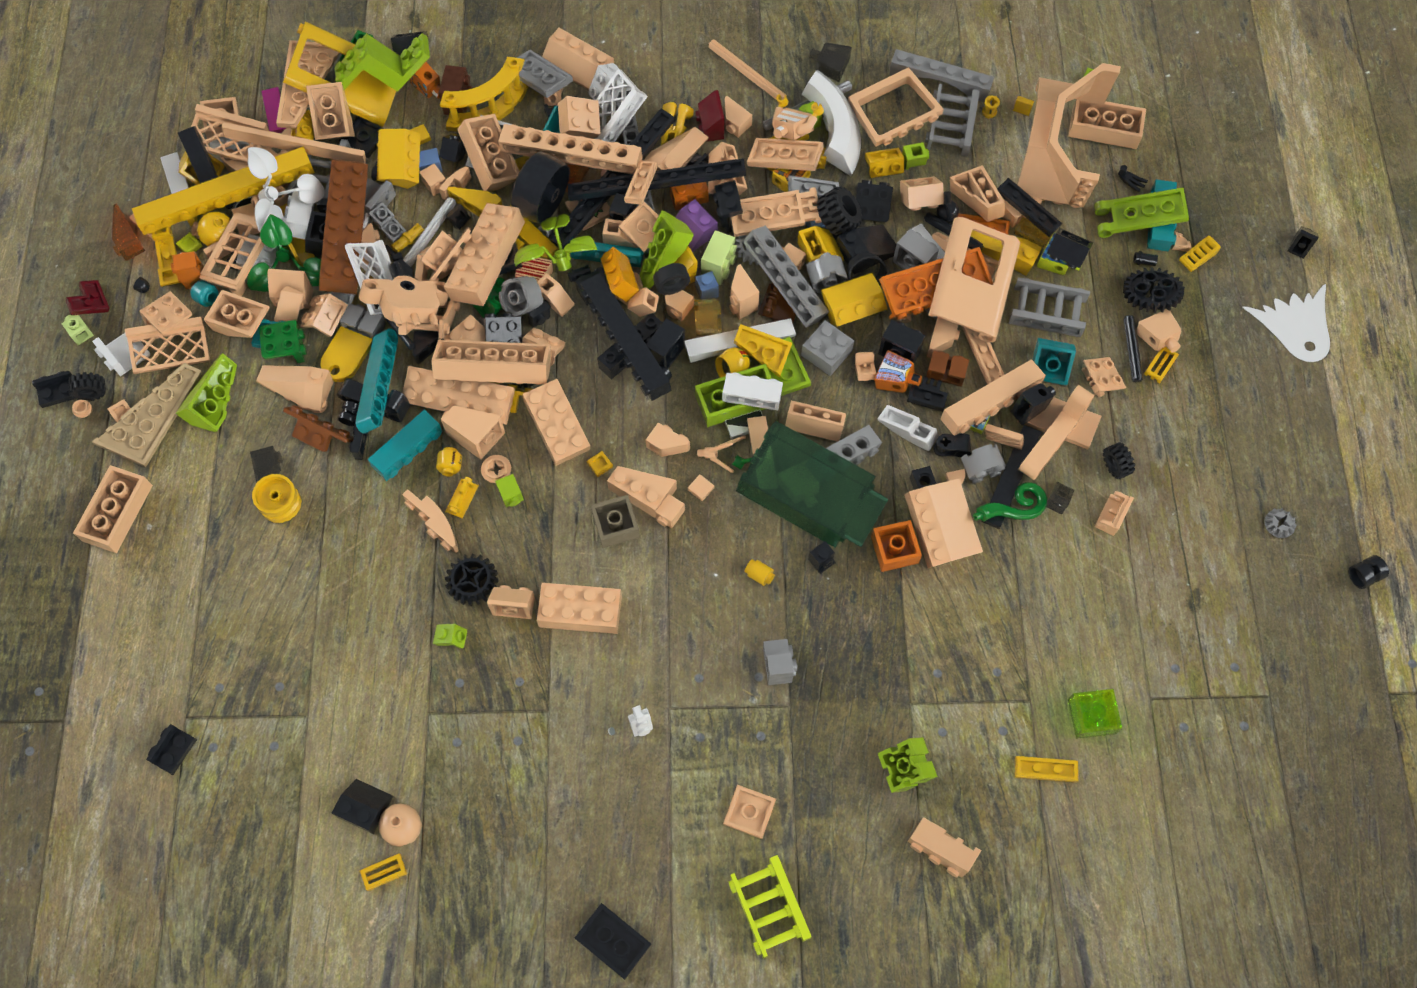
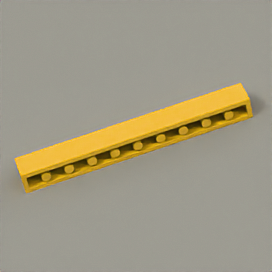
M304 146L275 157L278 169L276 172L271 173L272 178L268 186L275 188L291 183L301 175L315 173ZM245 167L134 207L132 211L144 235L154 233L165 227H170L195 216L206 214L217 208H222L228 204L257 195L260 190L264 189L263 185L266 183L268 176L264 179H259L252 175L249 167Z

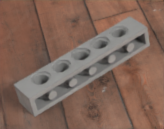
M766 225L752 230L743 240V243L804 326L807 328L818 323L829 312Z

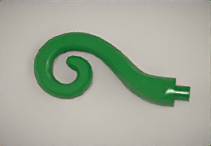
M1025 482L1020 484L1015 490V499L1021 506H1031L1034 500L1032 498H1025L1023 494L1024 491H1030L1037 499L1035 507L1021 510L1001 503H987L976 509L973 518L975 521H986L995 516L1017 520L1034 519L1044 512L1047 506V495L1036 483Z

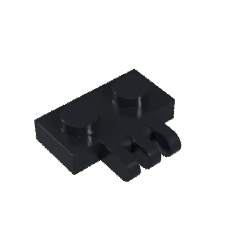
M924 376L922 385H911L907 402L943 412L948 393L940 391L942 381L938 380L936 386H934L935 379L931 378L930 384H927L928 377Z

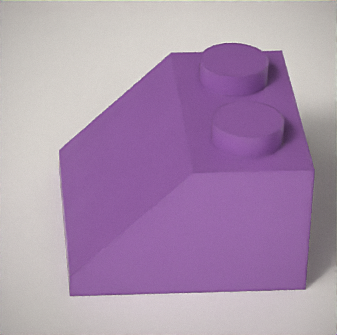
M695 199L684 206L675 217L687 224L694 234L692 241L688 245L692 252L709 241L715 230L718 231V222Z

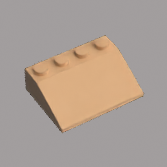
M960 479L909 491L904 495L927 568L983 552Z

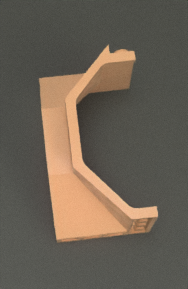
M1102 63L1074 84L1039 77L1035 89L1037 101L1021 174L1017 183L1028 195L1041 198L1043 201H1052L1058 205L1068 204L1073 208H1084L1099 181L1100 174L1077 170L1059 145L1058 135L1064 105L1073 99L1104 104L1120 73L1121 66Z

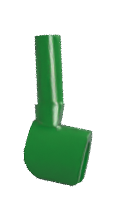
M736 455L731 465L741 470L744 464L750 463L753 460L752 458L744 459Z

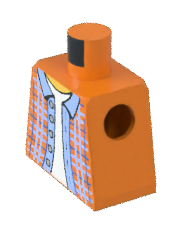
M887 351L875 376V387L880 390L904 393L909 384L919 386L922 375L914 373V363Z

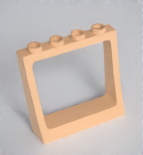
M909 67L848 97V102L856 118L875 147L881 144L886 146L893 141V138L897 136L902 138L913 128L915 131L919 130L925 122H935L943 114L944 110ZM908 84L932 109L895 129L878 135L860 106L902 85Z

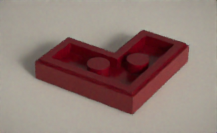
M99 280L80 281L79 287L83 296L66 297V304L71 315L109 312L110 309Z

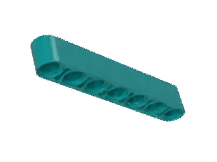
M391 328L373 337L356 417V427L361 433H367L382 425L398 344V336Z

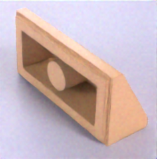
M289 286L283 288L280 292L274 321H297L304 293Z

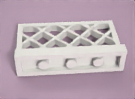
M620 69L615 72L596 99L599 101V106L602 105V113L599 114V117H602V122L600 126L601 134L595 139L615 142L648 97ZM621 76L622 85L617 86V80ZM631 87L632 90L626 96V88ZM622 89L621 98H617V90ZM612 91V99L607 100V94ZM621 101V105L616 110V102ZM612 103L611 112H607V104ZM611 115V119L606 124V116Z
M378 240L374 243H349L345 245L360 289L363 280L369 279V275L374 279H390L393 281L394 276L390 268L391 260L383 240ZM353 249L359 253V257L355 255ZM363 257L369 262L368 265L362 261ZM360 266L366 271L365 274L361 272ZM367 304L370 315L383 314L380 305L378 309H375L374 304Z

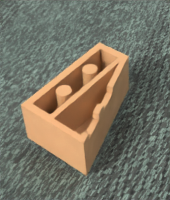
M983 165L950 177V192L987 222L1004 216L1005 201Z

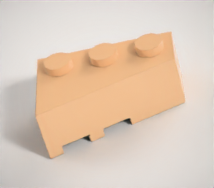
M721 142L708 154V163L738 159L735 146ZM744 176L708 181V193L710 194L716 193L715 185L733 180L736 181L739 196L748 188Z
M617 466L607 480L610 491L620 497L628 495L631 504L656 518V510L667 495L670 494L672 496L677 489V481L674 479Z
M923 817L908 840L911 844L910 847L918 853L924 852L929 856L928 859L934 864L945 866L947 868L946 871L952 876L962 878L970 871L982 850L975 847L973 851L963 844V839L959 837L955 839L946 833L945 829Z

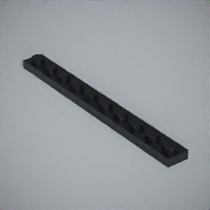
M661 108L630 143V145L641 147L642 159L675 122V117ZM607 170L600 179L629 174ZM610 196L581 200L568 215L570 218L569 223L564 227L557 228L562 249L567 244H570V241L580 233ZM554 232L550 236V240L558 246L556 235Z
M742 158L659 170L655 172L648 190L746 176L745 160ZM634 174L568 184L569 201L616 195V193L625 194Z

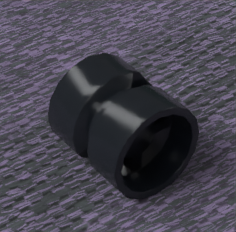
M1373 555L1349 567L1348 574L1356 587L1365 589L1375 582L1387 578L1389 569L1381 557Z

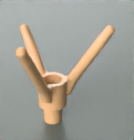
M746 436L737 437L715 447L698 449L697 455L698 457L710 459L733 473L734 470L717 459L718 450L732 446L734 443L745 439Z

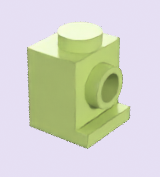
M68 315L64 322L61 323L77 345L94 336L79 315Z

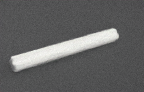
M448 197L404 257L403 260L410 267L416 261L417 255L424 250L447 218L446 215L456 205L455 199Z

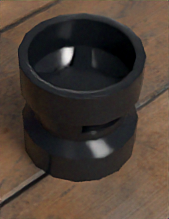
M344 401L343 411L339 413L338 421L347 426H354L359 405L351 401Z

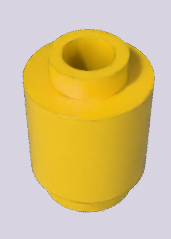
M754 559L749 561L744 571L748 574L749 578L762 586L769 585L775 577V574H773L774 569Z

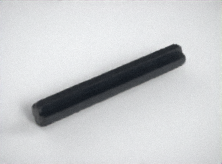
M931 212L924 216L925 222L948 236L950 235L951 224ZM970 236L968 248L980 247L982 250L984 247L983 243Z
M1127 315L1123 320L1132 381L1134 383L1142 382L1143 372L1135 318L1133 315Z

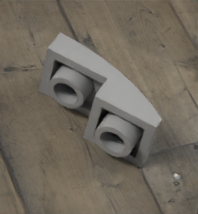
M383 202L369 212L370 217L392 243L397 241L402 236V233L407 232Z

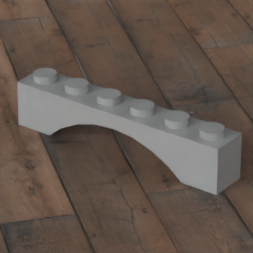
M898 49L895 50L889 75L892 76L909 67L917 78L940 80L958 88L967 96L972 95L973 89L980 90L978 101L985 102V98L989 96L994 77Z

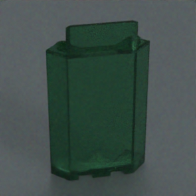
M775 421L765 433L764 441L760 448L756 449L747 471L742 474L736 492L820 540L826 541L827 544L836 548L839 542L843 543L845 539L862 547L888 502V498L874 491L876 485L873 482L876 476Z

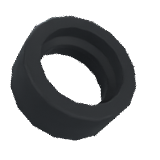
M672 263L660 268L654 274L653 280L660 294L671 295L686 288L690 283V276L683 264Z

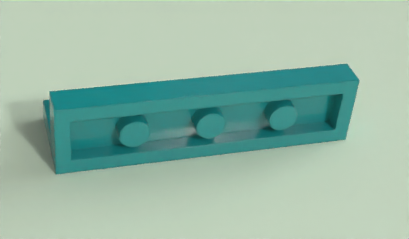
M594 242L597 250L570 253L573 259L601 262L600 258L603 254L614 247L629 258L631 267L641 268L644 255L640 248Z

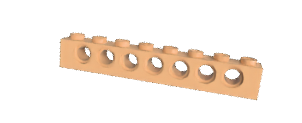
M513 124L503 125L498 141L501 152L528 157L537 152H544L564 163L627 174H634L639 161L642 160L641 147L636 145L607 142L601 139L572 136L566 133L560 134L549 130L543 131L531 127H519Z

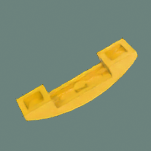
M171 226L151 233L155 241L161 287L179 283L177 275L173 274L171 270V263H173L172 255L177 254Z

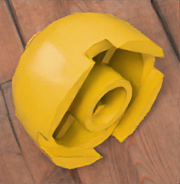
M221 212L205 214L199 220L196 229L200 241L208 247L218 242L231 219Z

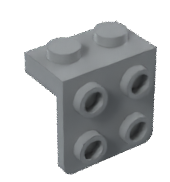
M367 179L364 214L371 212L382 202L386 207L396 196L391 182L386 180L383 185H380L371 179Z

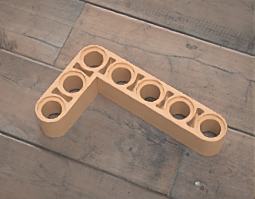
M1078 385L1070 395L1061 413L1028 454L1018 470L1035 480L1082 419L1095 395Z

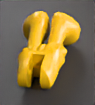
M674 102L663 105L662 109L674 117L678 109L676 126L672 124L661 137V145L685 132L687 128L684 126L685 120L693 117V108L686 104H679V108H677V104Z

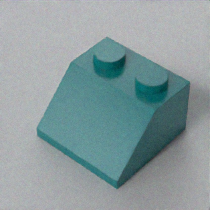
M1042 338L1037 339L1033 361L1046 375L1043 381L1067 386L1076 354L1075 345Z

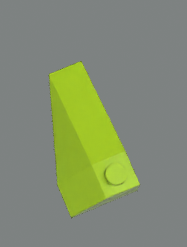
M663 210L654 224L652 232H655L654 238L648 244L649 255L648 258L644 259L641 268L640 278L643 288L650 289L655 284L653 280L654 274L660 268L674 263L687 249L694 236L687 224Z
M221 353L183 401L176 414L192 426L217 432L227 415L226 407L227 402L230 401L229 393L234 382L237 364Z

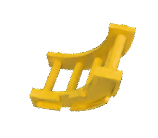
M507 56L501 70L488 82L469 90L444 91L440 107L450 109L446 130L458 131L457 129L465 119L480 117L481 115L495 114L499 121L509 115L518 102L522 101L528 89V85L520 81L519 76L525 60ZM503 92L504 94L495 101L494 97ZM488 101L489 106L477 110V104ZM469 107L470 112L458 113L457 108Z

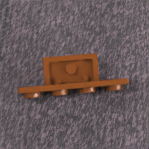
M292 405V407H284L283 412L298 419L292 436L322 452L328 450L332 437L345 443L351 442L354 439L349 431L337 429L333 423L323 422L318 419V416L311 413L307 414L298 406Z

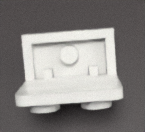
M614 63L598 65L588 91L593 100L599 97L615 72L619 69ZM621 76L617 80V86L622 85ZM622 89L617 90V97L619 92H622ZM612 91L607 94V100L612 99ZM612 103L607 104V112H611Z
M125 333L106 346L99 337L92 341L97 347L94 350L98 356L106 358L104 363L110 371L115 369L121 377L132 369L128 340ZM141 341L133 343L134 349L138 352L144 347ZM146 350L143 355L150 357V352ZM141 357L137 361L136 365L140 364L145 359Z

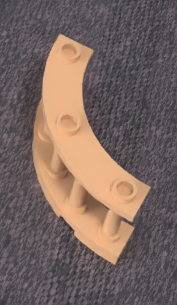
M425 253L417 255L415 279L419 282L428 281L427 272L430 270V267L421 261ZM449 263L450 266L447 270H453L456 263ZM450 300L447 301L445 306H439V308H447L444 316L436 315L439 323L438 327H433L431 323H420L419 327H415L411 322H402V326L398 329V334L407 335L413 329L438 331V339H443L450 332L456 311L460 310V302Z

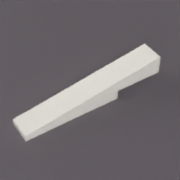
M791 318L750 327L780 339L796 336ZM738 330L685 340V348L690 363L720 355L729 348H740L734 344Z

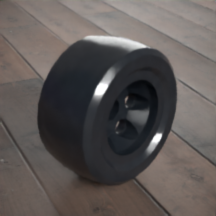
M537 152L532 155L523 165L515 180L511 193V207L519 208L523 218L539 224L550 218L561 203L567 189L570 177L569 166L558 158L544 152Z

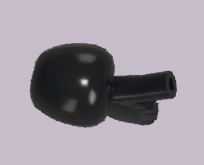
M945 191L944 204L937 207L936 214L948 223L953 222L954 218L958 217L959 207L955 201L951 200V192Z

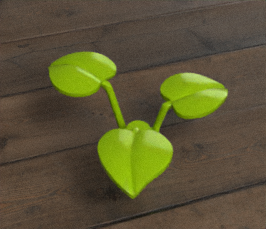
M561 214L557 217H550L541 223L543 230L554 229L559 250L554 253V257L544 246L539 247L538 244H530L517 251L514 263L517 266L522 262L539 258L545 252L552 260V263H556L559 271H566L572 267L570 253L597 250V247L591 236H581L572 239L570 244H567L562 249L557 228L566 226L570 218L567 214Z

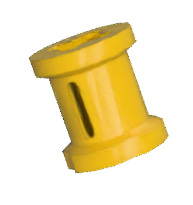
M991 95L985 98V106L982 109V115L988 119L997 115V108L1000 105L999 98Z

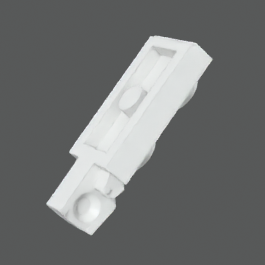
M640 705L632 708L633 714L628 716L634 737L647 735L653 729L648 709L641 710Z

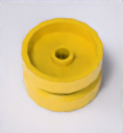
M281 474L265 476L253 488L252 499L254 505L267 520L273 523H283L291 520L301 508L302 499L300 493L286 476Z

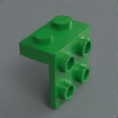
M296 320L260 326L259 334L263 359L267 360L293 355L297 363L305 362L304 355H307V350L302 340L305 339L304 329L299 327Z

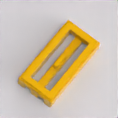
M1167 347L1162 348L1144 375L1151 376L1152 380L1156 379L1160 384L1179 354L1176 352L1172 353ZM1163 351L1167 352L1154 372L1151 371ZM1171 354L1173 358L1171 359V361L1169 362L1161 376L1158 375V372L1160 371V369L1166 362L1167 358Z
M400 853L359 870L366 891H370L408 874ZM394 861H398V864L393 865L387 869H384L368 877L366 876V874L371 871L381 868ZM399 868L401 869V871H398L392 875H389L385 878H382L376 882L369 884V881H372L378 877H381Z

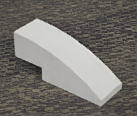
M887 405L878 417V421L891 431L927 451L931 449L938 438L936 428L920 422L919 417Z

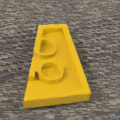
M740 324L734 339V344L762 365L766 364L767 368L780 378L792 342Z

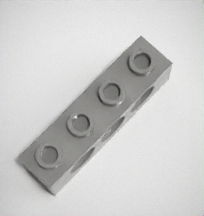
M867 425L812 455L806 463V467L819 483L823 480L829 481L836 473H843L850 468V465H858L868 455L872 457L878 453V448L882 441L870 425Z

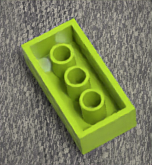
M766 364L737 372L743 376H758L761 379H772ZM726 376L695 385V397L707 427L750 412L764 410L765 408L722 401Z

